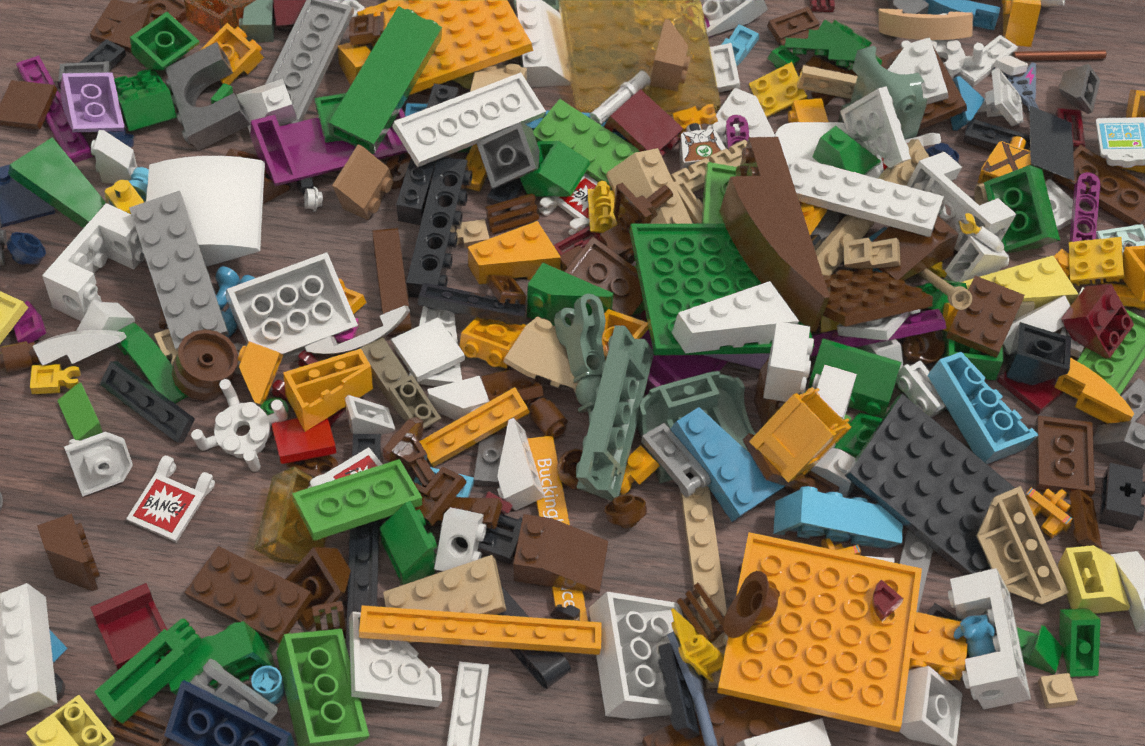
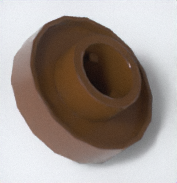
M631 494L619 495L605 506V515L608 522L625 529L636 526L647 514L645 500Z

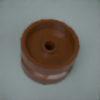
M204 329L188 334L180 343L173 362L172 377L175 385L182 393L193 399L210 400L223 394L220 382L223 379H228L231 382L237 368L238 353L236 347L228 337L217 331Z

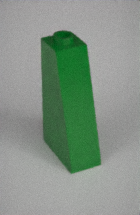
M53 137L9 166L8 174L12 179L82 228H85L106 204L104 199Z

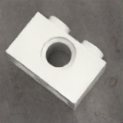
M452 507L445 512L435 570L446 571L481 559V552L477 550L479 541L482 542L484 540L486 525L482 524L483 514ZM456 537L464 538L468 543V548L460 547L456 542Z

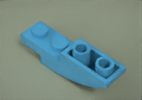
M924 0L929 4L927 14L940 15L945 13L948 15L949 12L973 13V26L990 30L995 29L1000 13V7L968 0Z

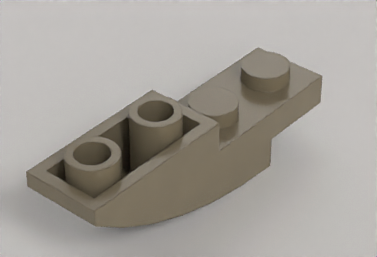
M383 336L359 348L363 351L371 365L372 379L393 408L406 422L408 419L418 417L424 421V430L441 421L440 415L413 375H408Z

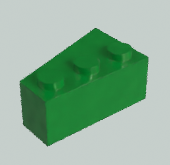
M242 621L229 625L226 630L213 636L202 638L200 645L188 654L193 661L169 682L171 692L177 695L181 682L183 680L191 682L196 675H200L204 671L203 666L209 659L217 661L225 671L235 678H239L242 683L249 681L248 675L253 674L258 668L263 666L276 668L268 641ZM212 679L209 684L216 689L220 683Z

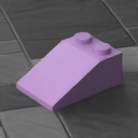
M62 73L61 99L63 110L72 132L124 131L113 73Z

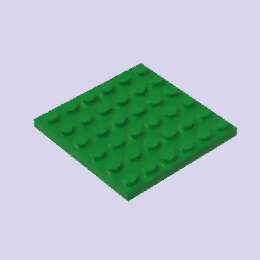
M725 224L630 225L629 232L654 355L770 354L773 340H770L769 344L759 345L758 342L744 343L743 347L733 348L732 345L720 346L718 350L685 353L672 334L679 312L762 284L737 250ZM799 321L798 324H797V325H803V326H805V325L802 324L800 321Z

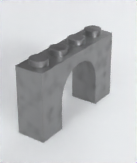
M217 42L165 68L168 75L166 83L174 94L171 96L173 104L179 110L176 115L180 124L184 127L182 135L188 144L192 143L198 151L251 125L244 105L234 93L209 106L195 107L198 96L206 87L233 73L228 56Z

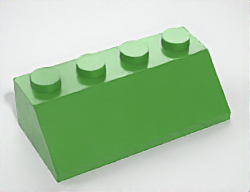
M342 629L284 634L276 654L298 746H354L367 740L369 733L360 698L351 697L350 659Z

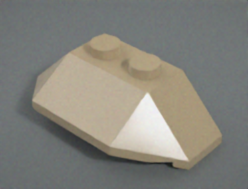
M1021 486L993 497L976 536L990 568H997L1008 591L1039 604H1044L1069 593Z

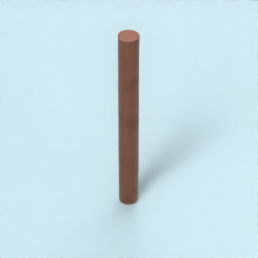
M1106 50L1013 52L1012 57L1021 61L1106 59Z

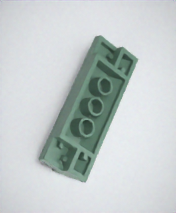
M616 325L613 335L609 338V351L602 365L601 382L596 388V402L589 416L590 425L588 433L583 439V453L581 460L576 466V477L579 480L577 488L613 501L620 494L639 416V405L644 396L654 355L652 348L645 339H634L626 326Z

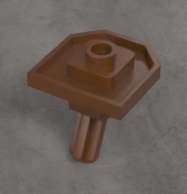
M623 182L617 184L613 210L617 224H620L629 234L631 224H651V220L658 216L656 210L673 197L672 190L667 185H663L646 199L643 195L636 197Z
M414 417L408 419L400 430L392 435L389 442L383 448V464L400 459L406 471H413L421 485L426 487L435 474L427 463V453L419 442L423 436L424 421Z

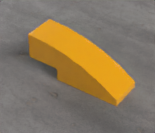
M1070 358V370L1068 374L1059 376L1055 388L1077 398L1076 408L1107 424L1131 421L1134 412L1118 392L1095 372Z

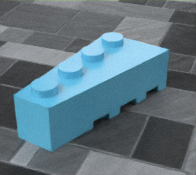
M962 352L940 359L929 372V379L973 453L986 464L1025 450L1038 436L1033 428L1028 429L1021 422L1022 417L1015 409L1011 411L1001 400L1003 396L984 382L985 377Z
M806 486L775 501L773 534L784 535L787 531H797V537L809 539L810 536L826 535V538H830L832 542H844L850 538L853 545L884 549L902 543L903 524L878 503H867L868 500L865 498H844L843 494L838 492L821 493L817 492L818 489L815 487Z

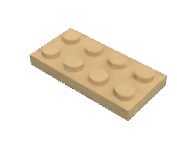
M492 555L383 592L385 605L390 608L496 615L507 611L496 560Z

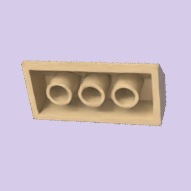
M658 148L636 152L607 172L606 176L614 194L616 185L622 182L636 197L643 195L646 199L663 185H667L672 190L673 197L656 210L658 216L651 220V224H693Z

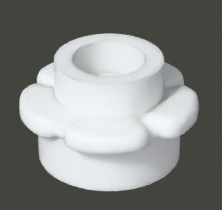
M313 187V189L305 190L304 206L305 209H313V212H315L318 207L322 206L323 195L322 192H318L316 187Z

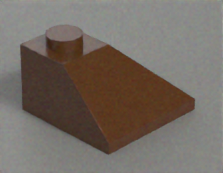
M313 547L286 578V580L310 591L313 595V599L299 618L307 631H311L315 626L312 607L337 602L345 593L351 570L337 548ZM325 612L319 613L320 620L325 615Z

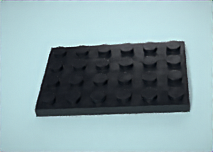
M901 394L889 408L844 476L963 575L989 570L990 565L976 535L993 497L1015 487L906 396Z

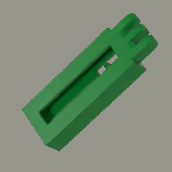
M185 618L177 621L169 630L164 629L94 691L110 714L123 724L193 661L188 654L200 645L202 638L195 634L196 631L192 626H189V622Z

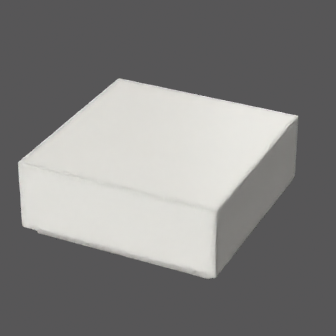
M1012 56L995 59L994 67L1013 76L1026 72L1028 64Z

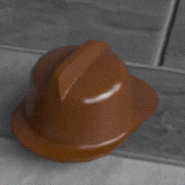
M754 571L745 578L738 594L728 608L723 622L724 632L728 637H740L752 625L767 622L775 614L780 592L769 585L767 576L763 572Z

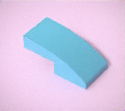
M738 24L731 37L724 40L722 45L732 43L736 67L752 50L759 39V33Z

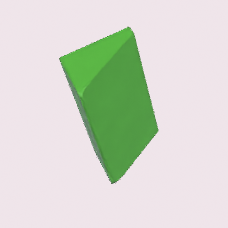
M82 383L75 385L57 400L75 440L81 441L103 433Z

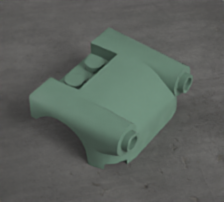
M875 46L857 50L852 69L858 77L851 102L842 105L841 110L878 88L887 86L889 95L893 100L897 119L901 124L904 139L916 137L927 104V98H923L921 84L924 83L921 75L918 72L897 74L886 70L876 59L875 53L877 48ZM840 112L838 122L844 123Z
M720 371L668 383L649 390V394L642 399L639 405V416L636 426L641 439L642 435L663 423L670 429L677 420L700 407L748 451L743 443V438L748 433L756 435L751 427L744 404L745 386L739 377L733 378L728 375H721ZM645 447L646 451L660 465L654 471L659 484L673 480Z

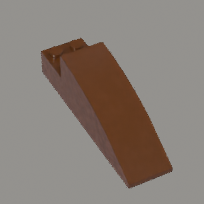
M749 137L746 147L742 149V160L740 166L736 168V176H730L719 211L737 250L754 275L762 284L770 281L796 318L805 326H809L811 332L816 331L830 296L779 137Z

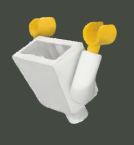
M966 213L965 217L969 223L964 224L959 221L960 228L964 234L974 233V236H970L945 270L942 267V262L927 269L940 278L963 282L973 279L975 275L980 277L998 272L1001 268L1008 266L1009 257L1004 251V245L1001 240L983 226L978 227L974 216Z

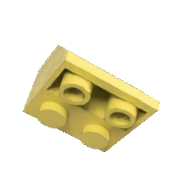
M1095 546L1065 549L1058 563V569L1069 592L1067 593V598L1071 609H1090L1093 613L1130 609L1113 556Z
M80 695L26 732L32 746H112L115 742V738Z

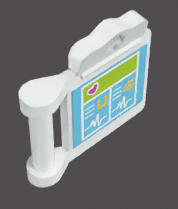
M1145 117L1096 119L1095 125L1100 156L1106 158L1107 164L1125 168L1145 165Z

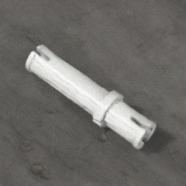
M640 71L631 80L621 84L620 89L589 114L590 118L602 125L611 114L636 92L650 84L651 81L648 74Z

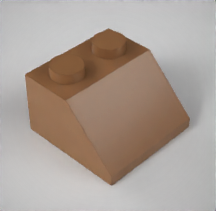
M668 19L664 21L649 85L677 92L679 83H685L691 57L686 56L688 50L687 43Z
M358 144L332 186L342 209L369 220L371 215L378 211L384 194L391 190L393 177L385 164Z

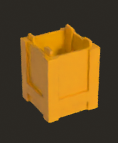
M812 387L803 394H793L749 441L771 462L788 483L801 473L807 474L852 428L848 424V418L842 419L820 397L818 393L820 391L819 388L814 389Z

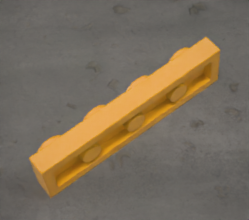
M514 387L419 442L426 451L427 457L434 468L506 427L510 419L518 420L530 412Z

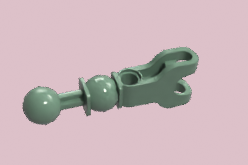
M585 294L577 299L574 309L564 308L557 312L554 322L557 339L567 350L570 370L575 377L573 379L574 383H578L575 394L578 402L582 405L578 408V411L588 412L590 416L596 402V388L600 385L602 365L605 361L602 346L605 315L601 300L593 294ZM586 303H588L592 308V314L590 316H588ZM565 317L571 320V326L565 322Z

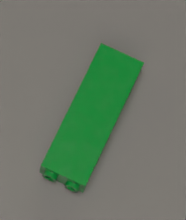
M398 6L329 121V134L355 147L359 144L371 154H375L440 43L442 27L433 20H427L418 16L410 9Z

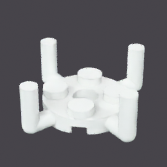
M931 40L939 57L947 60L943 64L952 79L956 74H960L964 66H979L981 64L983 44L981 43L974 45L973 56H965L961 43L957 40ZM903 41L901 44V48L905 47L906 44H909L911 42Z
M223 379L220 382V387L229 407L216 416L215 435L205 438L201 430L195 429L191 436L200 450L204 451L219 445L227 454L244 458L250 470L257 472L261 467L257 454L263 450L265 443L271 436V423L287 420L288 414L280 400L272 402L271 407L274 413L268 416L253 402L239 403L231 382L228 379ZM240 426H250V430L246 435H236V431Z

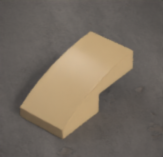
M869 238L844 242V265L850 268L900 266L899 241L897 238L871 242Z

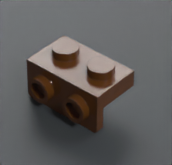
M514 368L480 377L489 401L514 387L525 404L533 403L537 400L536 397L544 396L541 384L534 378L528 377Z

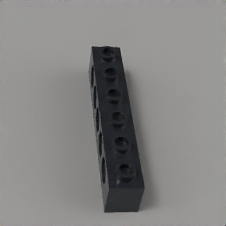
M434 83L427 108L458 97V88ZM410 159L396 203L398 221L421 225L437 160L417 167L413 159Z
M442 157L436 161L406 281L409 297L419 298L423 283L447 287L448 276L446 272L447 269H451L453 263L451 251L452 248H456L458 242L456 229L461 227L463 220L461 208L467 204L468 192L466 187L472 183V171L468 169L467 160Z

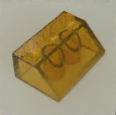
M295 466L272 476L254 550L275 562L298 565L313 547L324 548L326 537L313 541L292 497V493L307 489L313 477Z

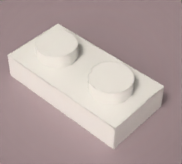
M732 43L708 47L717 93L733 90L734 88L739 89L740 81Z

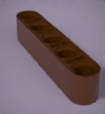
M398 228L372 230L382 315L404 305L409 308ZM410 312L388 335L403 334L412 330Z

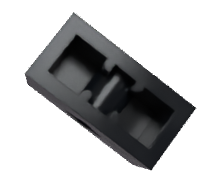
M1113 463L1108 465L1102 477L1100 524L1133 530L1137 521H1142L1145 513V505L1141 504V498L1145 495V481H1143L1142 469Z

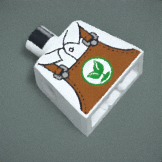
M692 123L687 126V132H683L680 136V170L683 168L688 169V166L704 158L709 160V156L726 149L716 130H701L698 123Z

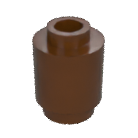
M27 341L1 346L0 369L6 368L7 373L31 368L33 364L40 363L33 348L35 342L27 343Z
M540 398L530 406V418L545 436L557 438L566 431L568 420L552 401Z

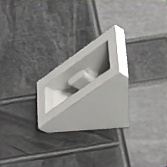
M92 302L76 331H118L135 322V318L119 303Z
M350 395L345 398L347 420L352 437L353 434L384 435L395 430L388 407Z

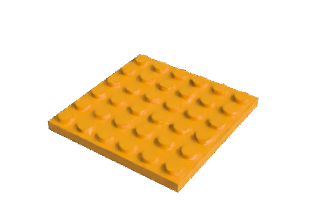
M387 0L384 3L370 6L357 12L358 16L374 14V17L380 16V12H384L387 26L399 6L414 11L424 19L433 20L442 27L441 41L410 94L433 87L434 83L441 84L533 51L529 37L507 0ZM376 37L375 41L370 43L372 48H374L380 37Z
M749 532L737 594L745 578L750 573L761 571L767 576L769 585L779 590L780 596L776 612L769 621L759 625H752L740 637H728L717 693L899 732L902 725L922 568ZM880 580H883L904 598L902 604L883 622L875 613L872 603L875 588Z

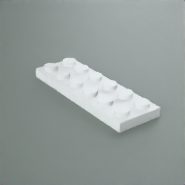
M518 73L396 120L392 127L416 166L419 167L477 144L476 142L519 122L527 124L542 118L546 111L522 73Z
M795 157L790 168L791 178L800 202L928 237L932 234L944 197Z

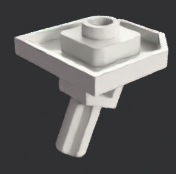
M999 68L992 70L993 90L985 93L986 98H984L985 100L977 112L987 111V117L1003 115L1011 126L1023 122L1021 97L1018 91Z
M103 432L81 441L72 439L69 441V445L64 446L82 497L123 482L133 466L124 439L108 432Z

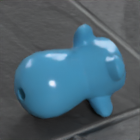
M987 615L969 616L961 621L953 636L955 639L965 636L970 658L996 652L993 643L995 629L989 623Z

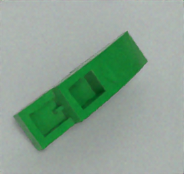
M809 29L808 39L786 38L785 48L792 50V54L807 55V52H815L816 56L828 57L829 60L836 62L838 67H850V63L854 64L857 50L866 48L846 37ZM875 55L878 63L882 65V60Z

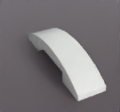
M404 305L380 315L383 323L382 327L337 345L335 337L329 336L307 345L305 348L307 352L322 354L358 350L392 332L405 319L410 310L408 306Z

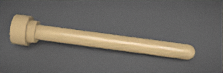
M929 269L918 273L920 277L946 294L950 305L954 308L964 310L971 305L972 294L964 287H953Z

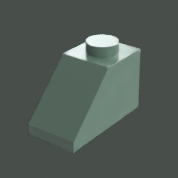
M255 0L244 8L243 18H239V28L248 36L246 39L249 42L252 39L255 42H274L275 10L273 0Z

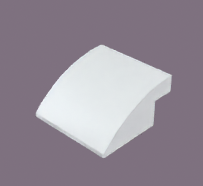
M194 156L150 164L146 202L180 190L206 267L259 252L261 245L265 163L262 160L232 156Z

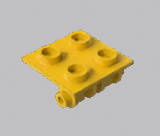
M792 62L749 83L753 95L757 97L766 118L789 106L792 108L794 100H804L807 98L805 90L797 88L799 77Z
M599 181L594 189H587L590 232L603 233L618 224L613 213L615 194L610 190L607 182Z
M1122 237L1069 242L1070 282L1080 286L1082 284H1090V280H1092L1093 284H1096V279H1100L1101 284L1104 283V278H1106V282H1120V279H1125Z
M674 608L671 609L674 619L671 625L675 635L680 640L681 646L678 650L682 660L686 664H691L698 675H703L713 683L712 673L722 670L724 654L703 635L698 634L694 626Z

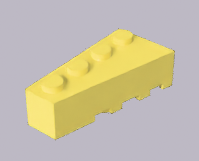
M1054 256L980 276L983 279L1024 294L1022 302L1034 301V310L1063 295L1066 296L1071 306L1078 297L1076 289ZM973 279L962 282L966 283L967 290L969 289Z

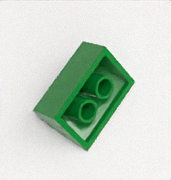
M1028 165L984 182L989 202L998 198L1016 213L1001 240L1006 253L1037 249L1060 241L1042 169Z
M822 339L808 389L812 388L815 375L822 374L824 365L855 373L857 375L848 408L851 407L870 415L884 417L902 362Z

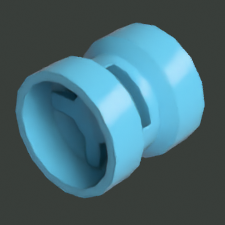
M137 167L134 169L129 182L143 201L146 202L149 169Z
M272 666L258 668L251 678L253 690L273 705L278 704L282 700L284 685L280 671Z

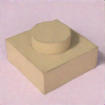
M1069 673L1039 678L1038 685L1046 709L1072 706L1078 701Z

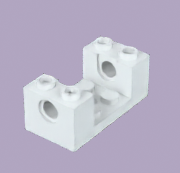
M942 152L920 160L906 186L944 196L938 216L959 233L955 249L958 252L970 236H974V233L964 234L960 228L959 221L964 224L969 223L965 217L966 213L974 216L978 227L983 226L1002 240L1016 213L998 198L979 206L952 182L953 179L957 178L962 166L947 153ZM945 204L950 208V216L946 213Z
M106 203L42 276L52 308L82 321L92 302H102L101 297L97 294L98 288L94 274L105 265L107 258L131 269H135L140 262L146 259L145 255L142 254V246L131 214Z
M997 568L950 579L952 590L948 591V597L951 607L956 609L958 618L963 620L969 616L987 615L989 623L995 626L997 635L993 636L995 653L965 659L967 670L962 671V676L966 689L970 688L973 700H978L983 709L1031 700L1010 593Z

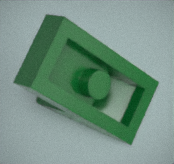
M1041 625L1037 635L1017 627L1023 662L1055 675L1063 647L1043 625Z

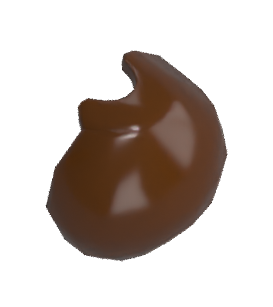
M936 331L902 338L903 353L910 362L915 364L921 361L923 365H928L939 361L944 355L945 343L937 339Z
M574 448L562 455L557 464V472L560 480L566 487L581 491V489L577 488L579 480L576 477V466L581 460L583 450Z

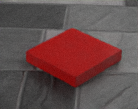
M298 418L271 423L281 464L336 454V445L328 418L307 431H304Z

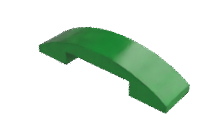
M132 322L118 330L119 332H124L126 338L116 343L117 347L124 355L127 354L153 388L175 404L188 397L174 383L172 364L142 328Z

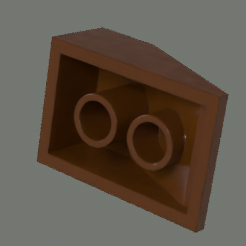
M937 216L930 237L889 226L872 242L897 238L900 245V266L878 269L883 273L889 274V277L904 281L951 257L959 233L939 216Z
M523 514L513 564L514 581L600 594L608 541L553 518Z

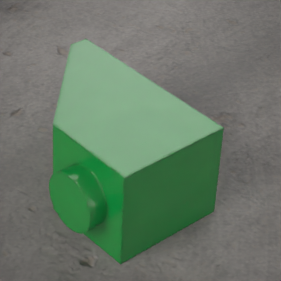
M1060 609L1059 639L1063 647L1062 652L1066 670L1070 677L1099 676L1101 619L1090 609Z

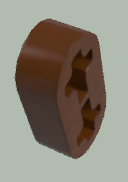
M408 152L392 156L386 163L392 177H394L391 189L402 187L411 159Z

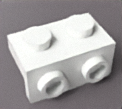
M919 361L911 366L906 364L900 369L896 383L907 397L931 418L947 409L929 379V371L923 363Z

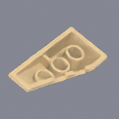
M537 316L525 326L503 362L528 377L535 379L536 375L550 379V385L558 388L559 385H566L573 388L574 392H576L578 383H574L573 379L575 377L570 370L567 350L557 339L555 326L548 320Z

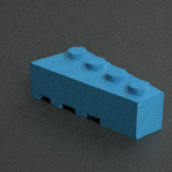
M700 407L677 420L670 428L709 474L711 483L707 486L731 522L740 518L785 487L784 485L767 481L751 454Z

